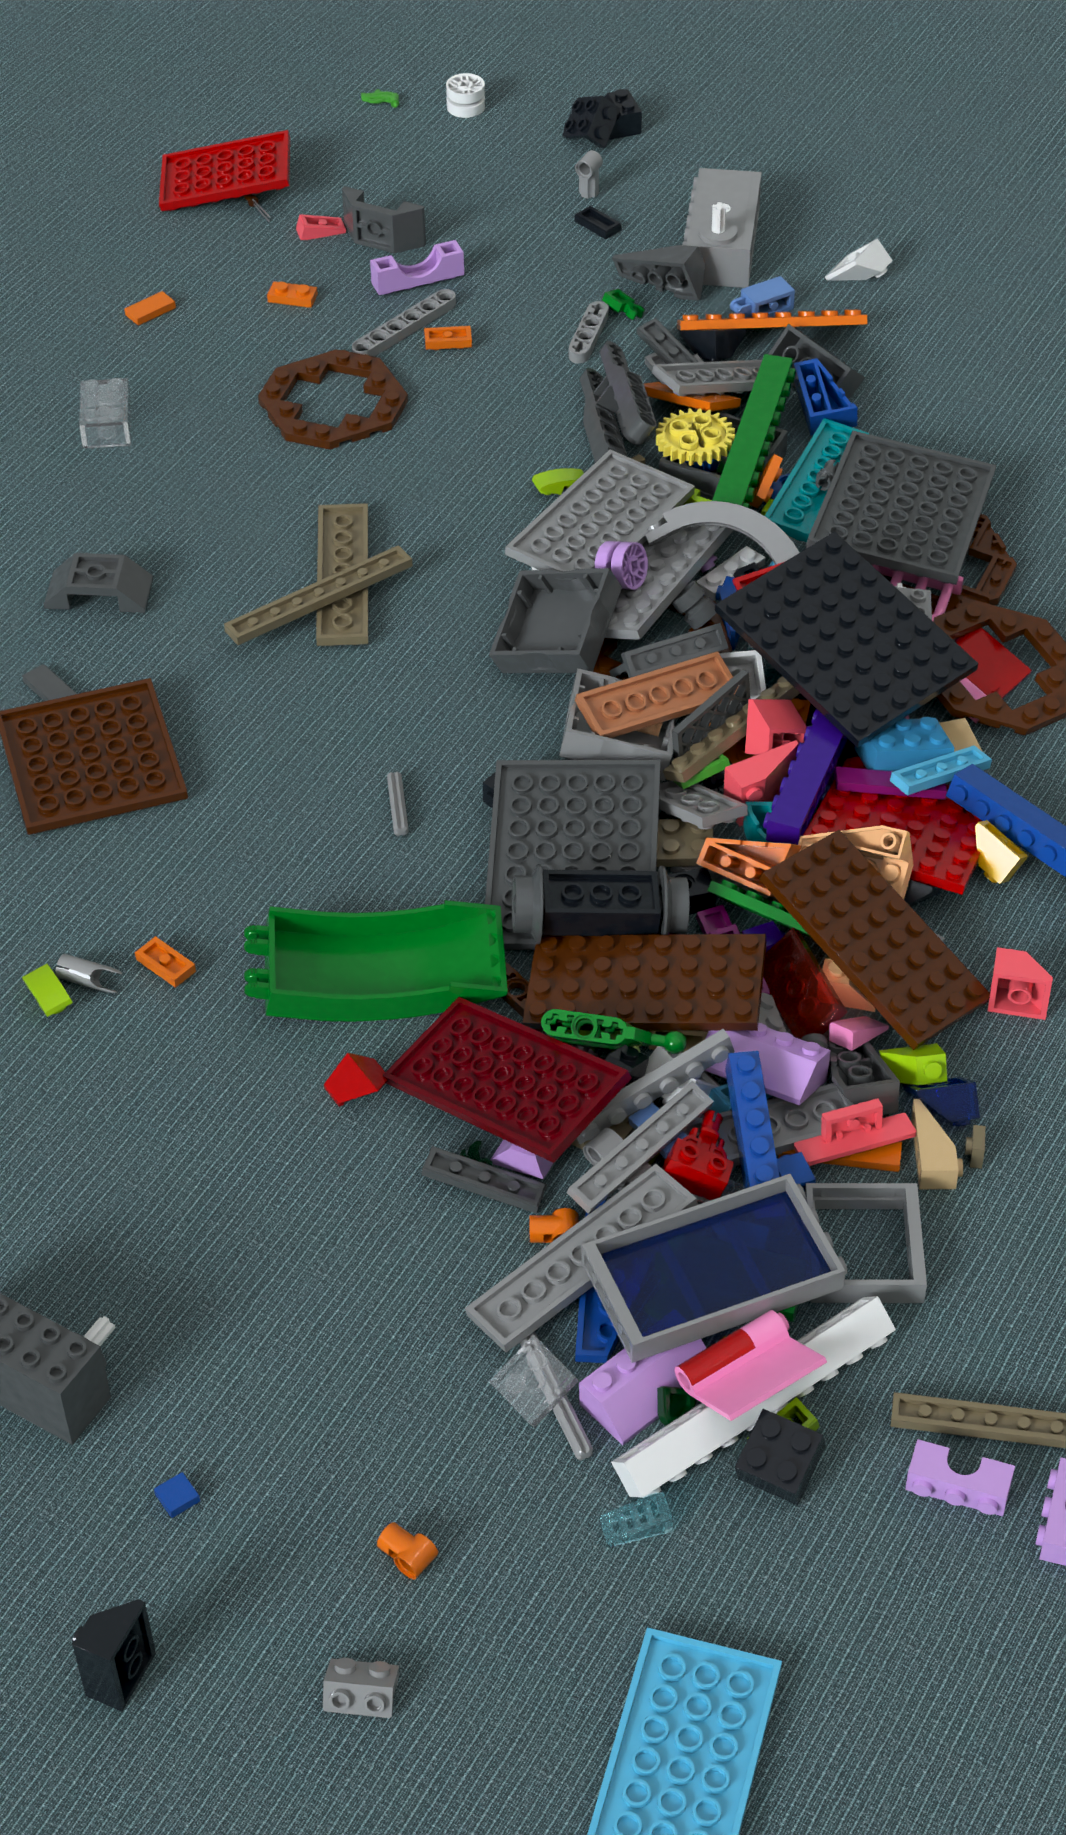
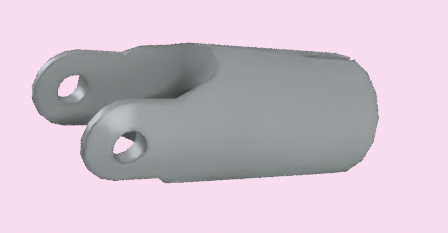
M65 953L60 956L57 965L62 967L56 966L55 975L59 979L106 993H117V991L105 988L100 984L101 972L108 970L123 974L120 970Z

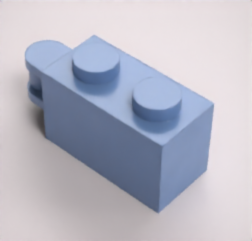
M779 276L741 289V297L734 299L730 303V309L734 313L745 314V317H752V313L766 312L768 317L775 316V312H787L794 309L795 290Z

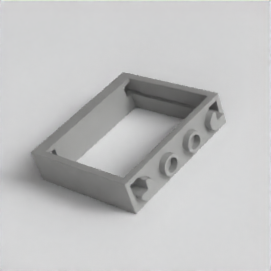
M806 1183L805 1196L810 1208L903 1209L909 1280L844 1279L843 1289L812 1299L810 1302L855 1303L863 1297L878 1296L881 1303H924L927 1281L917 1183ZM802 1246V1261L808 1262L809 1271H806L805 1280L820 1275L819 1266L808 1247Z

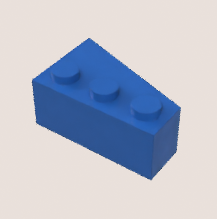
M817 358L794 363V368L796 369L794 383L810 436L814 435L824 418L849 427H857V406L851 403L845 396L844 390L842 388L839 389L834 383L833 377Z

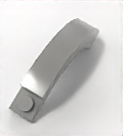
M701 501L675 507L663 513L666 521L665 524L662 525L661 522L650 526L647 529L649 532L645 534L646 540L651 547L685 529L699 526H720L738 531L750 537L767 552L775 565L785 562L800 553L788 535L770 519L752 509L729 502Z

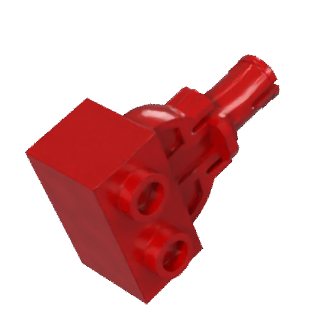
M708 1110L704 1113L698 1135V1128L694 1127L688 1136L683 1139L677 1138L662 1168L692 1195L705 1202L720 1198L728 1184L734 1164L733 1161L727 1159L726 1152L723 1149L724 1139L721 1138L716 1146L720 1135L718 1131L723 1117L720 1113H717L715 1121H712L715 1113L713 1110Z

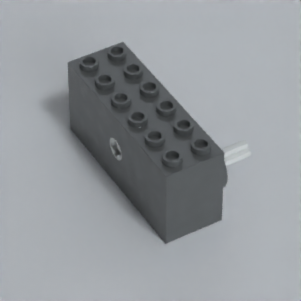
M0 1293V1406L73 1445L111 1398L105 1370L107 1362L100 1346L113 1332L115 1325L110 1323L109 1318L105 1316L103 1318L99 1317L89 1331L82 1336Z

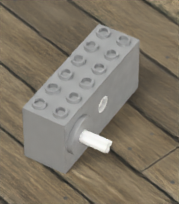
M699 168L698 177H694L691 202L689 203V215H687L682 245L699 247L705 262L703 285L749 287L760 211L762 172Z

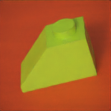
M937 1043L921 1045L915 1050L911 1047L879 1050L880 1057L899 1079L900 1083L925 1085L947 1082L946 1053Z

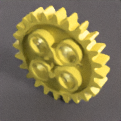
M689 408L688 413L679 410V415L670 413V418L664 417L663 423H658V428L656 429V446H658V451H663L664 457L671 455V461L680 459L679 464L689 461V466H692L694 462H698L702 466L703 461L712 464V459L721 461V456H728V451H730L735 438V428H732V422H727V417L720 418V413L711 415V410L702 413L701 408L697 412H693Z

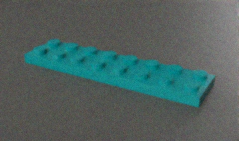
M824 418L766 512L765 517L774 522L788 536L798 541L807 542L828 491H822V486L817 488V473L824 468L825 463L830 459L835 460L833 466L840 462L852 431L869 433Z

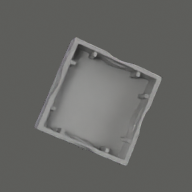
M577 668L559 756L573 760H661V780L665 781L663 770L671 762L673 754L672 729H674L677 718L662 723L659 737L638 731L614 738L595 735V732H592L575 702L576 694L621 680Z

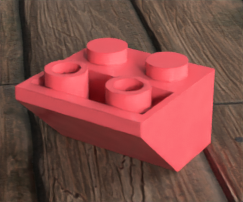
M748 699L745 753L758 755L795 740L798 743L805 742L804 735L807 726L790 699Z

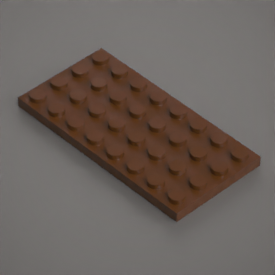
M840 830L833 832L766 870L759 878L913 1050L989 1001L990 992Z
M766 934L542 935L540 944L535 945L522 1024L537 1031H544L541 1026L543 1015L551 1009H560L616 1017L635 1028L645 1031H720L722 1029L725 1031H758L767 944ZM557 1021L556 1026H551L552 1030L556 1031L558 1026L563 1027L562 1022ZM585 1025L580 1030L593 1031V1026Z

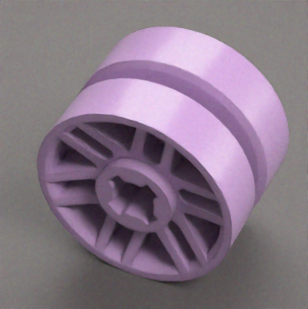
M606 541L597 551L595 568H610L621 584L622 589L635 590L643 584L648 569L647 554L644 547L638 542Z

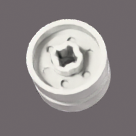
M462 73L454 75L447 80V110L450 114L456 117L470 118L481 114L485 110V83L480 76Z

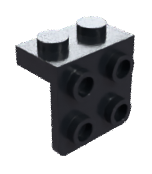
M604 96L579 97L572 105V111L564 125L562 136L566 139L586 138L599 148H605L621 108Z

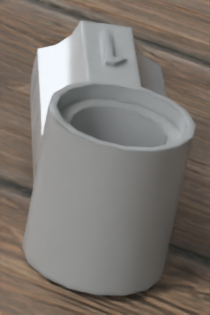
M588 151L575 165V171L579 175V193H581V197L587 199L596 197L599 194V168L602 166L603 160L596 151Z

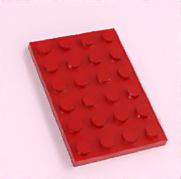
M284 130L162 155L159 195L161 212L167 210L174 211L182 207H194L202 203L218 202L223 199L239 198L243 195L260 194L263 191L280 190L288 187L290 178L289 131Z

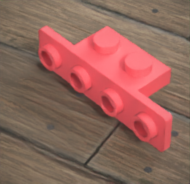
M877 1098L822 1113L821 1135L795 1142L794 1150L796 1153L802 1152L808 1165L812 1166L916 1137V1129L906 1113L883 1118V1105Z

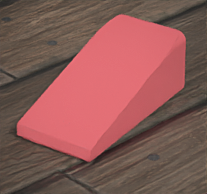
M301 214L296 226L300 240L344 234L347 231L340 217Z

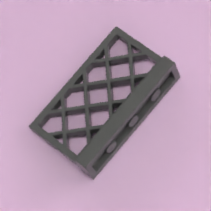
M721 623L624 652L621 654L624 663L609 672L612 677L628 674V677L631 678L713 652L723 651L729 647Z
M742 669L672 729L674 759L685 754L693 744L702 741L708 736L707 734L710 731L717 729L725 723L728 717L737 714L743 709V706L750 699L749 672Z

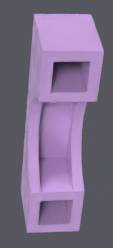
M452 240L434 245L432 252L424 261L412 266L397 263L392 255L370 260L371 283L378 295H383L424 284H432L445 279H453L464 275V254L457 241Z

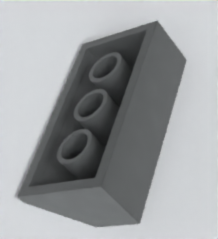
M790 324L787 325L768 353V355L793 358L792 368H794V363L817 358L833 377V381L839 389L842 388L844 390L845 396L848 399L853 396L865 378Z

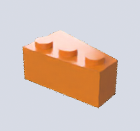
M706 838L696 864L767 896L775 897L759 878L766 870L798 853L802 845Z

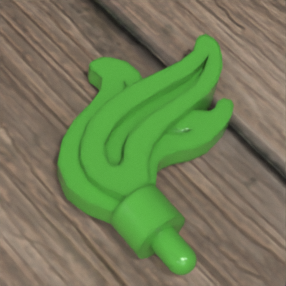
M380 89L375 90L374 93H361L362 101L369 103L388 102L394 108L399 106V95L397 93L380 91Z

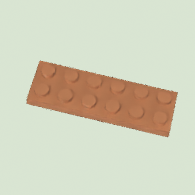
M717 651L576 694L575 702L592 732H595V735L614 738L691 714L732 679L733 676Z

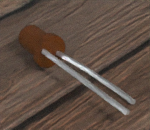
M252 194L245 195V199L248 201L249 206H255L258 209V211L264 216V218L268 222H270V220L260 211L261 209L269 218H271L258 204V198L256 196H253Z

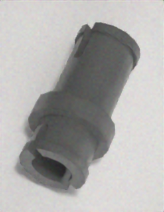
M833 459L828 460L824 468L817 473L816 486L817 488L822 486V491L829 489L839 462H837L833 466L835 462Z

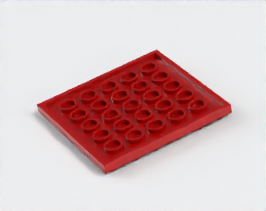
M860 757L848 758L842 766L866 769ZM834 780L803 835L881 825L908 831L910 833L914 864L910 879L963 895L980 856V852L977 851L975 826L982 820L947 796L945 799L840 791L836 790Z

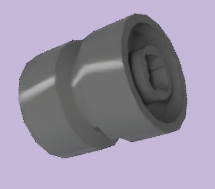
M695 580L687 584L671 603L679 613H685L684 619L693 630L704 625L716 614V604L710 597L704 598L705 591Z

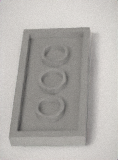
M673 781L660 783L659 809L665 811L667 815H674L680 818L683 822H690L699 829H712L715 824L722 822L732 823L737 818L748 815L747 804L697 783L684 790Z

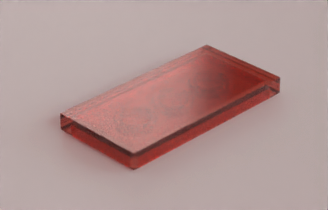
M792 928L766 952L763 977L769 988L770 995H772L778 1010L794 1037L801 1039L803 1036L812 1033L823 1035L830 1028L831 1022L839 1020L847 1013L846 1008L799 930Z

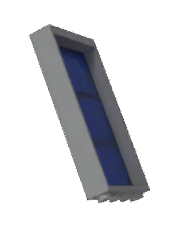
M791 1174L582 1244L581 1262L632 1363L753 1321L770 1310L778 1312L843 1289L845 1275L847 1274V1266L844 1259L836 1255L829 1233L823 1232L819 1225V1217L813 1207H809L803 1187L795 1183Z

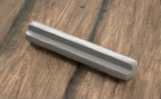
M390 772L387 775L393 830L396 836H405L409 831L402 775L399 772Z

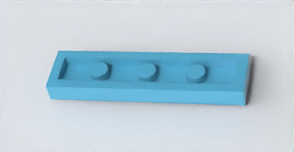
M973 745L893 771L890 782L908 796L952 781L954 774L971 764H974L981 770L989 769L992 759Z

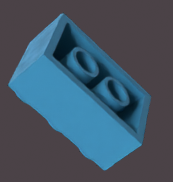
M923 717L919 719L903 718L857 748L855 746V750L866 769L896 771L954 752V746L936 718Z

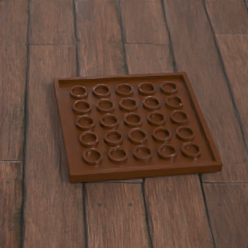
M151 678L0 711V735L28 835L188 799L187 789Z

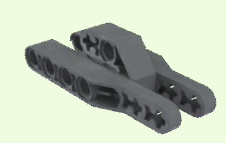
M607 341L600 349V356L606 372L605 378L603 379L592 368H586L580 376V383L585 396L583 424L595 463L610 449L627 456L614 413H616L622 435L626 440L635 445H642L657 426L641 376L629 371L624 352L617 344L611 341Z

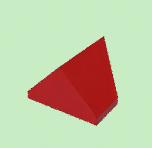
M347 1053L324 1083V1088L340 1107L344 1105L345 1101L379 1091L386 1084L387 1079L382 1076L385 1071L374 1058Z

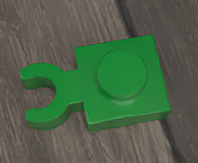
M620 289L605 292L602 301L609 305L610 309L616 312L623 311L632 320H635L636 316L642 318L645 310L643 307L634 304L635 300Z

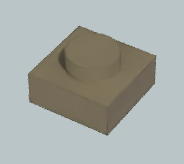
M973 1125L972 1137H966L965 1155H970V1168L982 1169L985 1153L986 1126Z

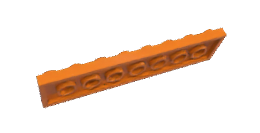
M858 309L844 310V314H838V311L821 310V315H815V311H798V316H791V312H775L773 317H768L766 312L752 313V317H745L743 313H729V318H722V314H706V319H698V315L693 314L683 315V319L677 320V329L787 327L788 324L793 327L867 324V315L861 314V310Z

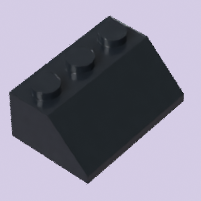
M139 1599L90 1615L85 1625L80 1626L76 1630L72 1639V1646L85 1696L119 1711H123L156 1655L146 1605L144 1601Z

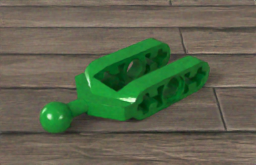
M551 1009L541 1019V1026L548 1036L569 1045L612 1051L617 1050L623 1045L631 1047L653 1045L664 1047L671 1054L683 1052L687 1045L685 1035L679 1031H671L667 1035L653 1034L635 1028L616 1017ZM557 1021H561L563 1027L558 1026L556 1031H553L551 1026H556ZM592 1025L593 1031L589 1035L582 1036L579 1034L583 1026ZM601 1026L606 1028L604 1032H601ZM568 1028H571L572 1034L567 1032ZM616 1029H619L622 1035L619 1034L616 1036V1039H611L610 1034H615Z

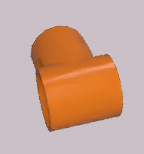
M560 1208L555 1210L552 1215H529L530 1243L553 1242L579 1222L578 1212L571 1208Z
M396 1522L390 1523L382 1531L377 1541V1547L392 1557L397 1568L405 1576L413 1580L438 1556V1550L430 1539L419 1533L413 1536Z

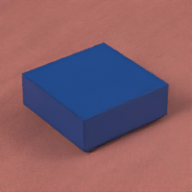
M183 1472L154 1488L155 1496L171 1518L200 1502L199 1494Z

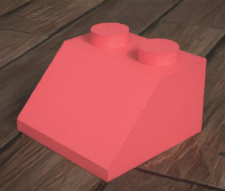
M997 947L987 1011L1046 1020L1053 977L1026 951Z

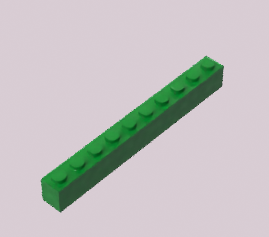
M764 354L712 501L729 502L747 508L750 507L748 502H753L754 487H758L760 472H763L766 458L764 456H769L771 442L769 441H774L775 426L778 427L780 424L781 412H784L786 397H789L791 383H794L796 369L792 368L793 358Z

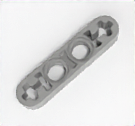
M595 301L588 305L568 348L569 360L571 362L580 364L589 360L608 320L609 306L605 302Z

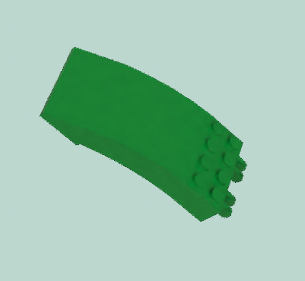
M445 900L444 904L365 913L321 912L270 906L265 926L250 925L247 928L245 927L244 937L247 939L244 943V950L248 954L265 956V969L251 968L245 971L244 978L248 984L244 986V992L248 997L265 999L266 1016L346 1022L402 1019L443 1013L458 997L477 1004L506 996L508 993L501 906Z

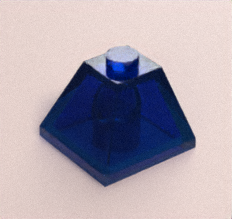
M963 1077L947 1078L946 1082L925 1085L903 1084L904 1091L915 1099H920L926 1107L941 1118L953 1122V1126L971 1124V1119L980 1118L976 1082Z

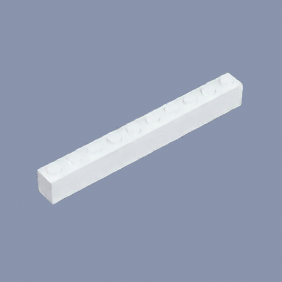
M879 1297L861 1298L797 1340L826 1358L827 1363L732 1421L705 1404L700 1403L613 1460L611 1463L629 1497H640L646 1500L657 1495L661 1491V1485L667 1481L674 1482L681 1479L687 1474L686 1469L694 1463L699 1465L713 1457L712 1452L720 1446L725 1448L732 1445L739 1439L737 1435L744 1430H753L762 1409L777 1414L789 1404V1400L796 1396L797 1398L803 1397L814 1390L813 1385L818 1381H826L839 1373L838 1368L845 1363L850 1365L863 1357L862 1352L869 1347L871 1349L877 1348L887 1342L886 1336L896 1329Z

